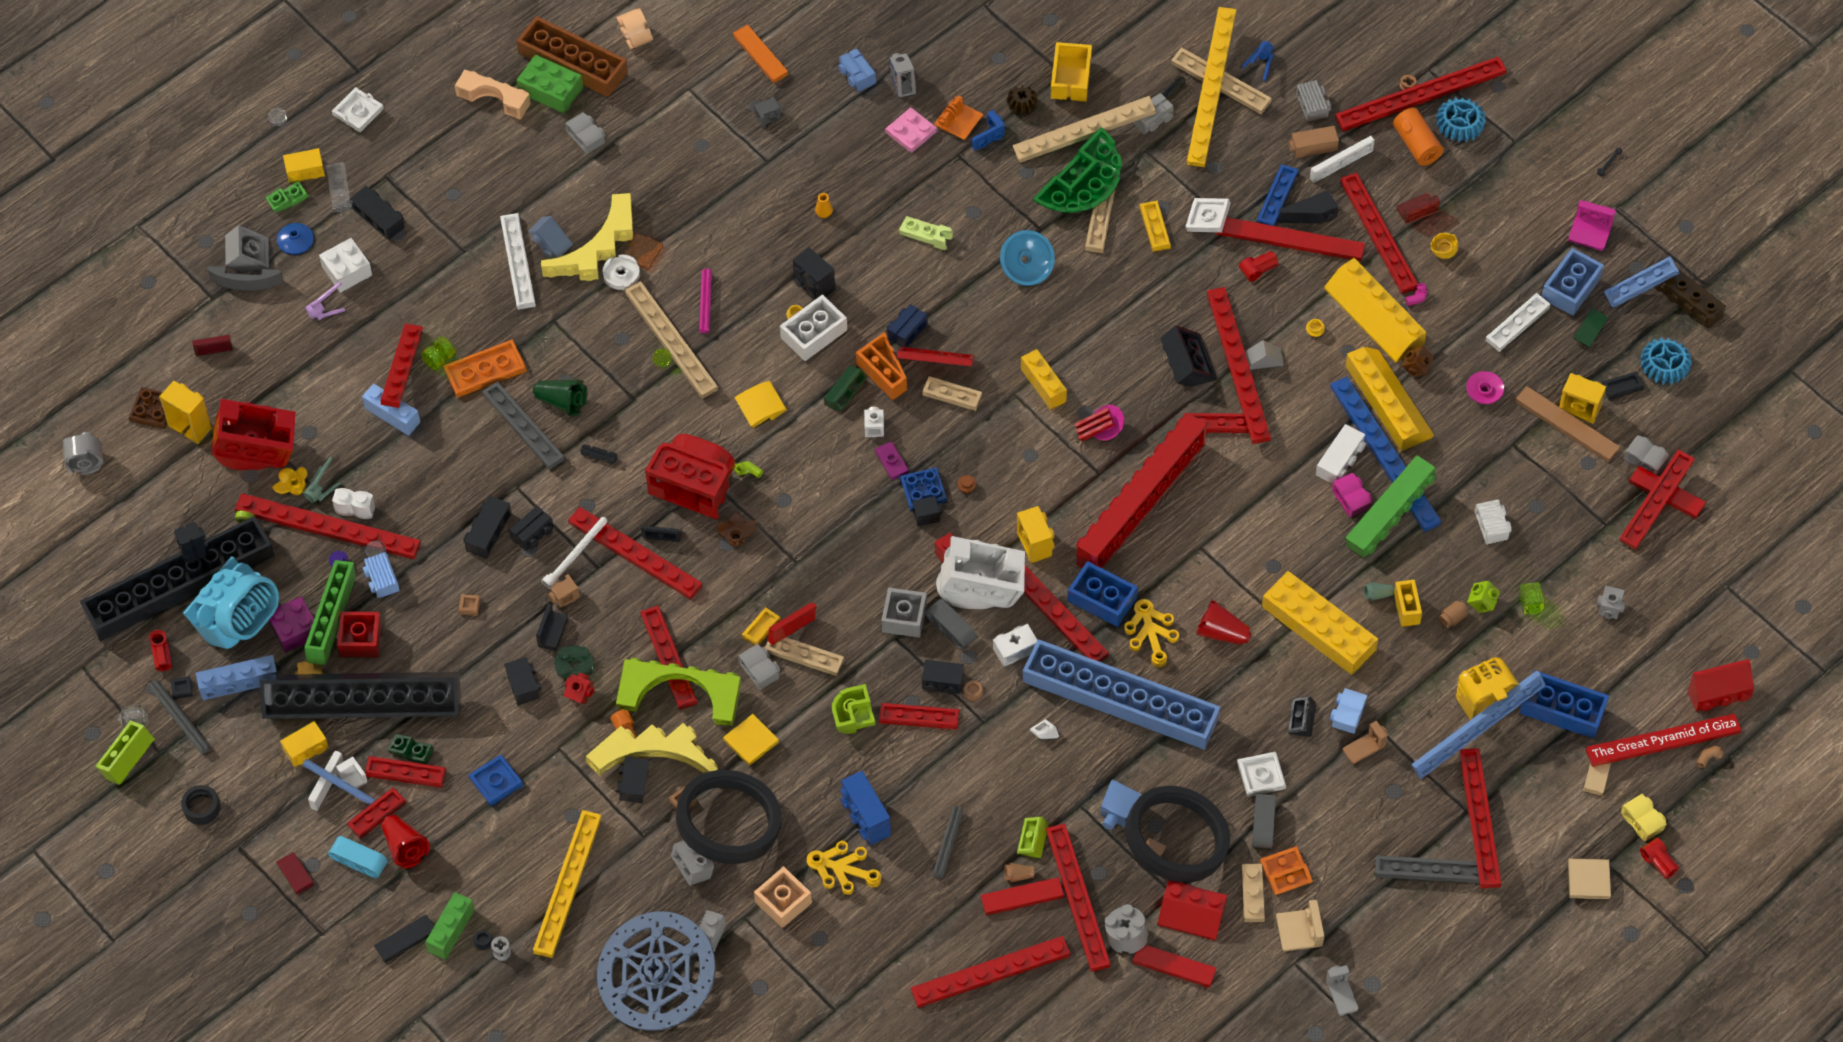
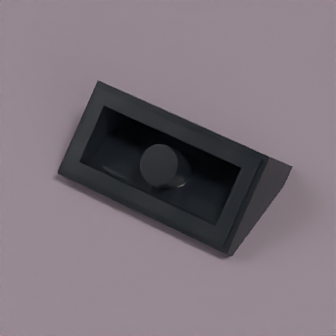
M641 526L642 538L680 542L682 529Z
M1310 696L1292 698L1288 734L1305 737L1312 736L1316 702Z

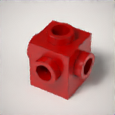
M579 672L578 675L571 674V677H568L565 682L566 690L563 696L586 704L588 698L593 695L595 689L593 686L594 682L589 680L590 676Z

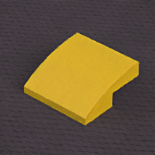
M770 380L758 384L734 397L753 429L768 418L774 420L787 411Z

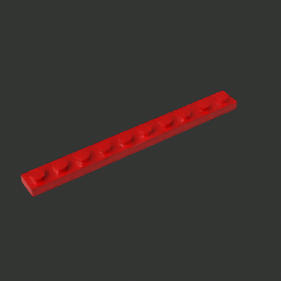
M1498 56L1336 113L1335 119L1341 130L1346 131L1505 75L1507 69Z
M1223 287L1207 290L1209 305L1251 443L1268 442L1271 436L1226 289Z
M241 493L235 507V512L247 511L261 520L415 560L421 545V541L415 538Z

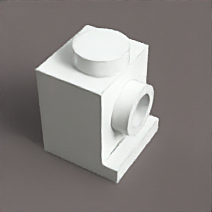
M870 407L868 410H864L865 437H884L883 410H880L878 407Z

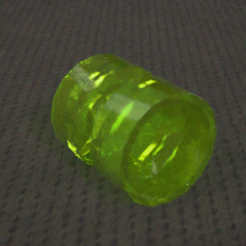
M439 336L432 342V346H427L420 355L429 368L437 371L445 364V361H449L456 355V350L445 337Z

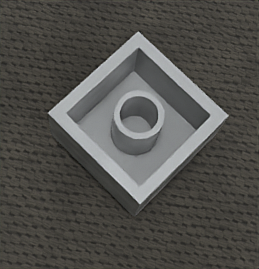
M888 587L881 620L882 632L920 638L927 606V593Z

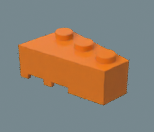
M885 332L856 352V364L892 401L907 391V378L894 354L892 346L889 344Z

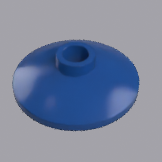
M301 223L286 225L277 235L278 247L283 252L291 255L307 251L314 241L312 230Z

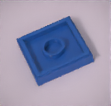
M502 754L468 775L490 807L524 786L522 780Z

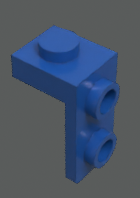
M994 110L987 113V124L991 129L972 138V149L974 151L984 148L987 144L1005 136L1004 121Z

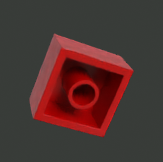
M340 612L337 642L340 657H379L382 630L380 612Z

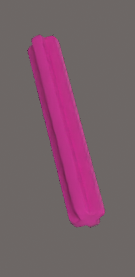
M703 269L701 275L699 332L702 334H707L710 331L711 269Z

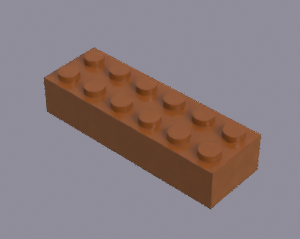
M538 16L532 20L517 39L518 54L530 60L536 54L582 75L584 86L608 98L628 73L627 59Z

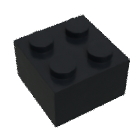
M810 247L793 259V280L798 287L805 289L811 298L817 299L821 295L827 297L836 290L834 268Z

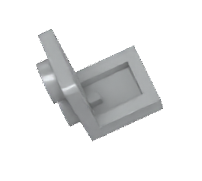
M1338 965L1330 968V970H1327L1326 983L1339 1016L1358 1011L1356 1000L1348 982L1349 969L1347 965L1342 967Z

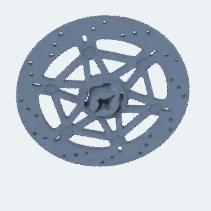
M660 911L639 915L620 926L612 934L602 950L597 968V983L600 996L607 1009L618 1020L630 1027L646 1031H657L677 1026L689 1019L700 1009L712 989L716 971L714 951L708 937L701 928L682 915ZM671 928L683 933L690 939V943L683 946L664 936V929ZM646 929H651V936L630 949L624 947V944L634 935ZM656 941H659L660 953H654ZM664 942L677 947L678 950L665 954ZM650 943L648 955H643L636 952L638 949ZM683 954L674 964L670 960L675 956ZM694 954H698L700 961L699 978L696 984L690 982V959ZM631 956L643 959L641 964L637 965L630 959ZM616 958H621L623 960L622 985L615 988L613 983V967ZM685 961V977L683 978L675 972V969ZM628 964L638 971L629 980H627ZM673 976L682 982L681 986L670 983ZM638 978H640V980L642 981L641 984L629 988L631 984H633ZM665 986L677 990L662 999ZM647 987L648 1000L634 994V992ZM659 988L657 1000L654 1001L652 989ZM682 993L689 996L677 1008L661 1013L663 1005ZM630 996L649 1006L648 1014L633 1011L622 1002V999Z

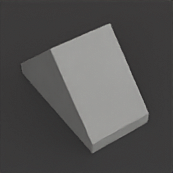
M1264 340L1245 351L1250 370L1284 366L1281 348Z

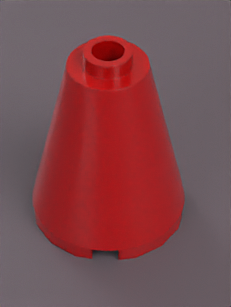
M1211 599L1207 606L1208 610L1204 612L1198 625L1196 635L1243 645L1244 642L1248 643L1252 635L1249 632L1250 627L1218 602Z
M397 815L387 816L383 820L381 827L393 861L397 866L399 865L404 869L411 868L421 862L420 858L424 854L425 856L428 855L430 842L425 836Z

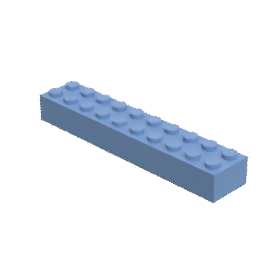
M1039 639L1023 669V682L1204 750L1220 717V706Z

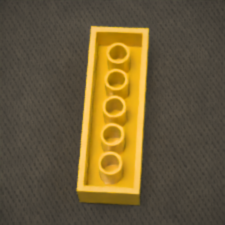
M1289 571L1263 595V609L1350 675H1353L1377 650L1378 638Z

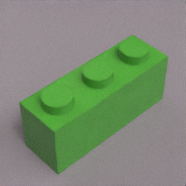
M454 892L426 940L429 953L445 960L447 959L475 911L472 899Z

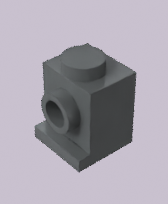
M774 97L754 105L755 117L762 129L766 128V124L780 119V114L784 113L782 105L777 103Z

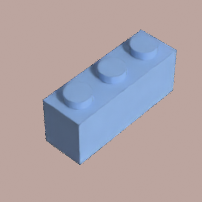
M373 383L362 396L364 408L409 436L420 424L418 410L401 401L399 408L381 405L384 389Z

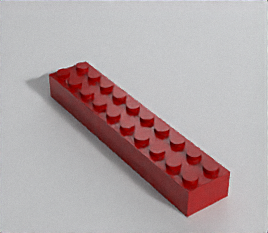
M1189 413L1184 418L1181 417L1178 420L1175 429L1167 433L1165 441L1157 445L1154 454L1146 458L1140 471L1137 470L1133 474L1131 482L1123 486L1121 494L1112 499L1110 507L1102 511L1096 524L1093 523L1089 527L1086 536L1078 540L1076 544L1077 566L1083 568L1087 561L1100 568L1106 565L1205 445L1206 423Z

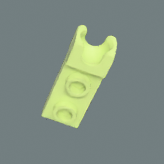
M906 216L899 229L900 235L932 244L934 247L942 250L947 249L946 239L951 240L953 238V232L950 227L937 226Z

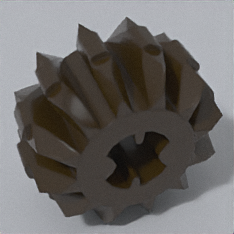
M1022 84L1020 88L1015 86L1014 90L1009 91L1007 103L1010 110H1014L1015 114L1020 112L1023 116L1025 112L1030 114L1031 110H1035L1038 98L1035 90H1031L1030 86L1024 88Z

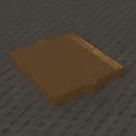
M636 233L623 255L633 257L637 261L638 266L649 270L663 248V244L652 240L651 237L647 238Z

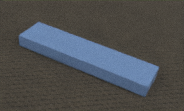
M1670 256L1605 290L1604 293L1612 308H1615L1679 274V271Z

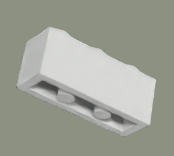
M1345 424L1317 464L1316 476L1331 484L1333 481L1346 476L1347 468L1353 466L1357 453H1361L1365 448V434Z

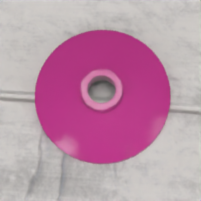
M1481 371L1470 376L1466 384V391L1475 402L1492 404L1502 397L1504 384L1496 374Z
M1114 405L1102 406L1093 413L1095 414L1108 408L1111 411L1115 426L1095 435L1094 437L1098 440H1111L1123 429L1125 422L1124 414Z

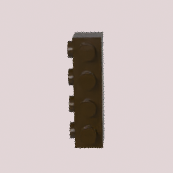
M1679 269V274L1654 287L1658 292H1662L1671 302L1680 306L1685 313L1693 316L1699 324L1704 325L1708 329L1724 316L1726 305Z

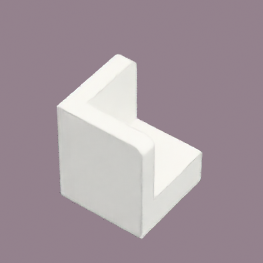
M354 757L336 766L340 779L358 789L368 783L364 771Z

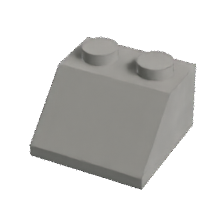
M240 225L235 227L225 235L226 266L240 272L268 269V237Z

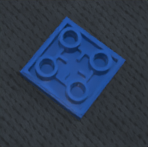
M937 467L900 476L910 511L913 510V501L935 496L937 503L947 502Z

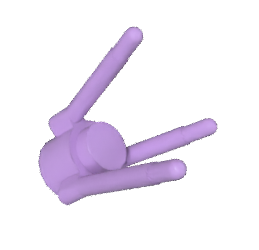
M341 282L329 289L316 301L305 306L307 313L312 319L317 317L318 320H321L324 317L345 311L344 308L322 313L324 307L320 303L341 286Z

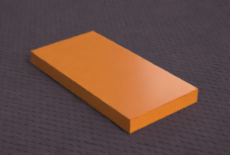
M513 339L443 365L457 398L493 385L497 381L501 382L527 372V368Z

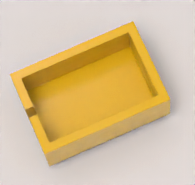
M1056 42L1051 81V99L1067 100V97H1070V100L1087 102L1092 45Z
M173 381L159 396L168 427L183 434L190 426L184 436L199 444L212 429L204 397L198 392L194 393L189 390L185 384H179L176 381Z

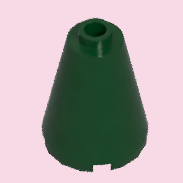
M580 379L541 380L534 385L533 394L536 399L569 416L577 417L582 412L579 411L581 406L586 404L587 386L583 385L584 381Z

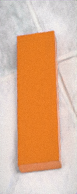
M748 24L733 32V37L773 84L788 75L786 68Z

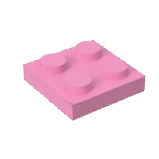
M910 107L891 123L885 131L886 134L905 149L913 153L937 132V127Z

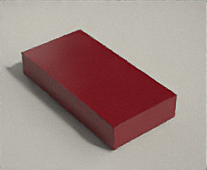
M230 335L192 340L196 356L233 350Z
M294 852L276 861L277 866L296 895L314 885Z

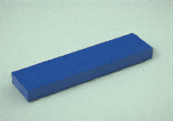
M1281 164L1256 223L1276 225L1279 209L1284 207L1299 169Z

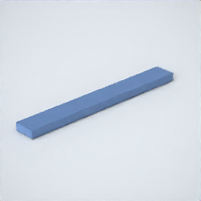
M1535 671L1507 692V698L1495 701L1411 764L1416 775L1420 779L1425 777L1545 687L1542 675Z

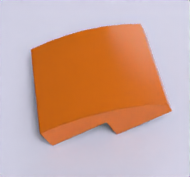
M1298 846L1259 860L1275 895L1313 883Z

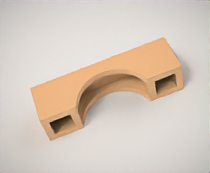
M464 70L455 84L456 96L471 102L483 96L496 97L503 102L506 115L520 120L531 104L529 93L525 90L511 87L507 83H500L490 77L481 76L474 71Z

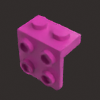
M1580 200L1568 240L1596 250H1604L1616 210Z

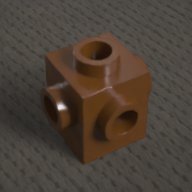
M1423 345L1409 348L1402 367L1412 377L1427 375L1434 356Z

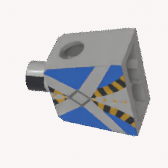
M893 54L889 58L890 70L898 97L916 94L914 68L908 55ZM901 76H904L906 81L903 82Z

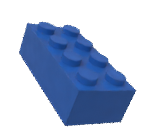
M1539 672L1546 686L1521 704L1519 714L1595 739L1607 707L1609 695Z

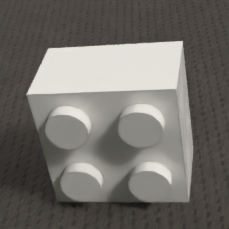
M352 238L319 255L322 268L334 285L339 282L342 283L337 288L340 293L372 276L370 263Z

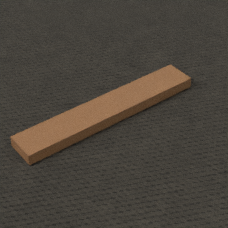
M1528 386L1515 399L1517 404L1608 463L1620 449V446Z

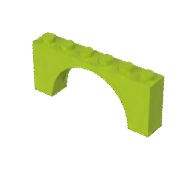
M638 658L625 659L616 701L619 710L624 709L637 712L643 697L654 686L667 680L683 679L699 685L709 695L713 705L712 719L714 724L734 726L742 685L741 677L738 674L732 672L721 674L712 669L701 671L699 668L692 666L681 668L677 664L661 665L658 661H650L648 663L642 662Z

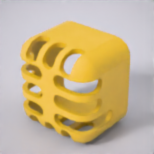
M1493 657L1466 671L1464 670L1460 674L1456 698L1469 720H1471L1495 701L1507 698L1506 693L1519 683L1506 663L1501 658Z

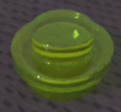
M664 348L657 349L652 357L654 364L659 367L667 366L671 361L670 352Z

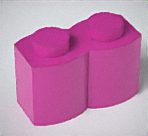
M1353 473L1333 481L1331 488L1350 518L1371 509L1373 501L1371 494L1362 488L1363 483L1361 479Z

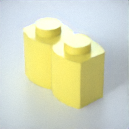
M1640 794L1624 804L1621 813L1626 821L1633 826L1638 836L1646 842L1665 829L1666 819L1662 813H1658L1653 808L1654 805L1650 798Z

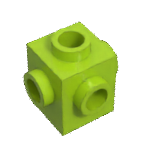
M1489 581L1474 583L1467 603L1478 613L1494 611L1500 591Z

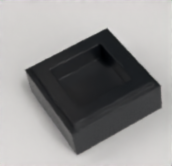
M190 676L171 679L173 699L193 696Z

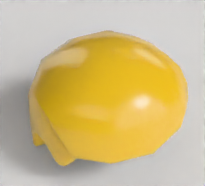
M1439 233L1433 238L1430 246L1436 257L1449 259L1457 253L1459 243L1454 234Z

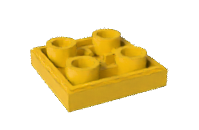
M754 714L750 715L723 737V741L748 766L752 765L779 743V739Z

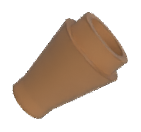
M1015 863L1005 865V881L1012 883L1034 878V867Z

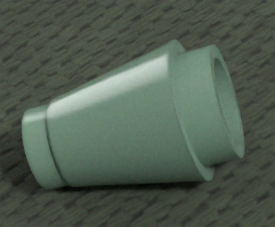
M1374 582L1364 585L1363 591L1366 600L1374 601L1393 596L1394 594L1393 585Z

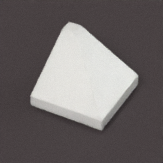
M1046 719L1030 729L1040 739L1059 737L1056 727Z

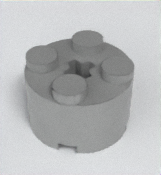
M83 432L81 435L68 437L63 440L64 461L67 471L73 474L77 471L81 472V475H87L101 468L100 465L104 463L101 441L97 437L92 436L91 432Z
M1126 904L1115 909L1105 918L1108 940L1115 951L1119 953L1123 951L1130 954L1138 952L1146 945L1148 929L1145 917L1140 910Z

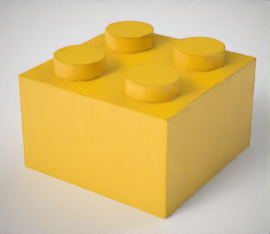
M1570 373L1562 390L1559 407L1576 418L1594 424L1602 407L1606 386L1599 382L1585 379L1580 375Z
M1039 506L1017 513V534L1030 563L1052 557V549L1055 548L1053 529L1051 527L1048 528L1046 514L1041 512Z

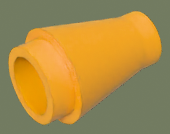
M821 193L818 195L815 213L820 218H828L833 212V207L828 194Z

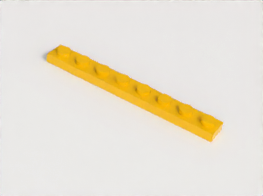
M582 810L535 942L534 954L549 958L554 956L602 820L601 814Z

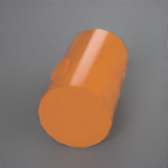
M1417 108L1404 110L1394 119L1393 127L1419 165H1429L1444 152L1443 146Z

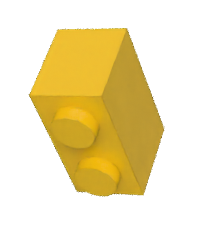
M319 148L283 155L289 183L325 176Z
M1415 579L1395 582L1394 598L1401 627L1420 625L1422 610Z
M315 721L280 741L284 753L294 767L302 765L305 759L309 760L315 755H320L329 748L325 736Z

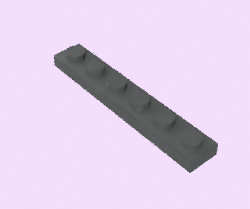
M498 381L482 391L486 400L549 470L564 461L562 453Z
M1378 855L1375 857V877L1479 883L1476 861Z

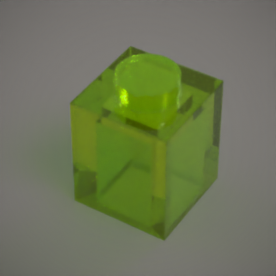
M1540 582L1520 585L1519 598L1523 614L1543 612L1545 601Z

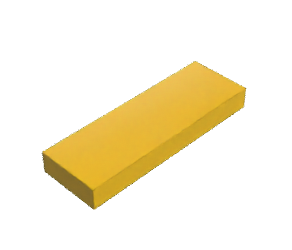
M1158 200L1141 203L1139 208L1152 252L1171 249Z

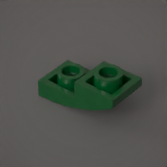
M1592 308L1573 339L1590 348L1608 317Z
M395 734L387 751L409 761L427 765L434 747L432 744L416 742L412 737Z

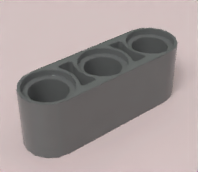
M938 600L925 610L928 619L960 650L977 638L972 627L944 600Z
M1256 794L1252 839V847L1272 849L1276 795Z

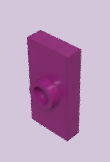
M892 441L875 448V453L891 481L900 478L902 475L909 474L908 468Z

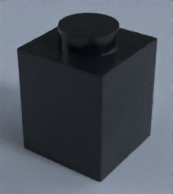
M935 496L913 501V513L917 526L940 522L939 514H942V507L940 503L936 502Z

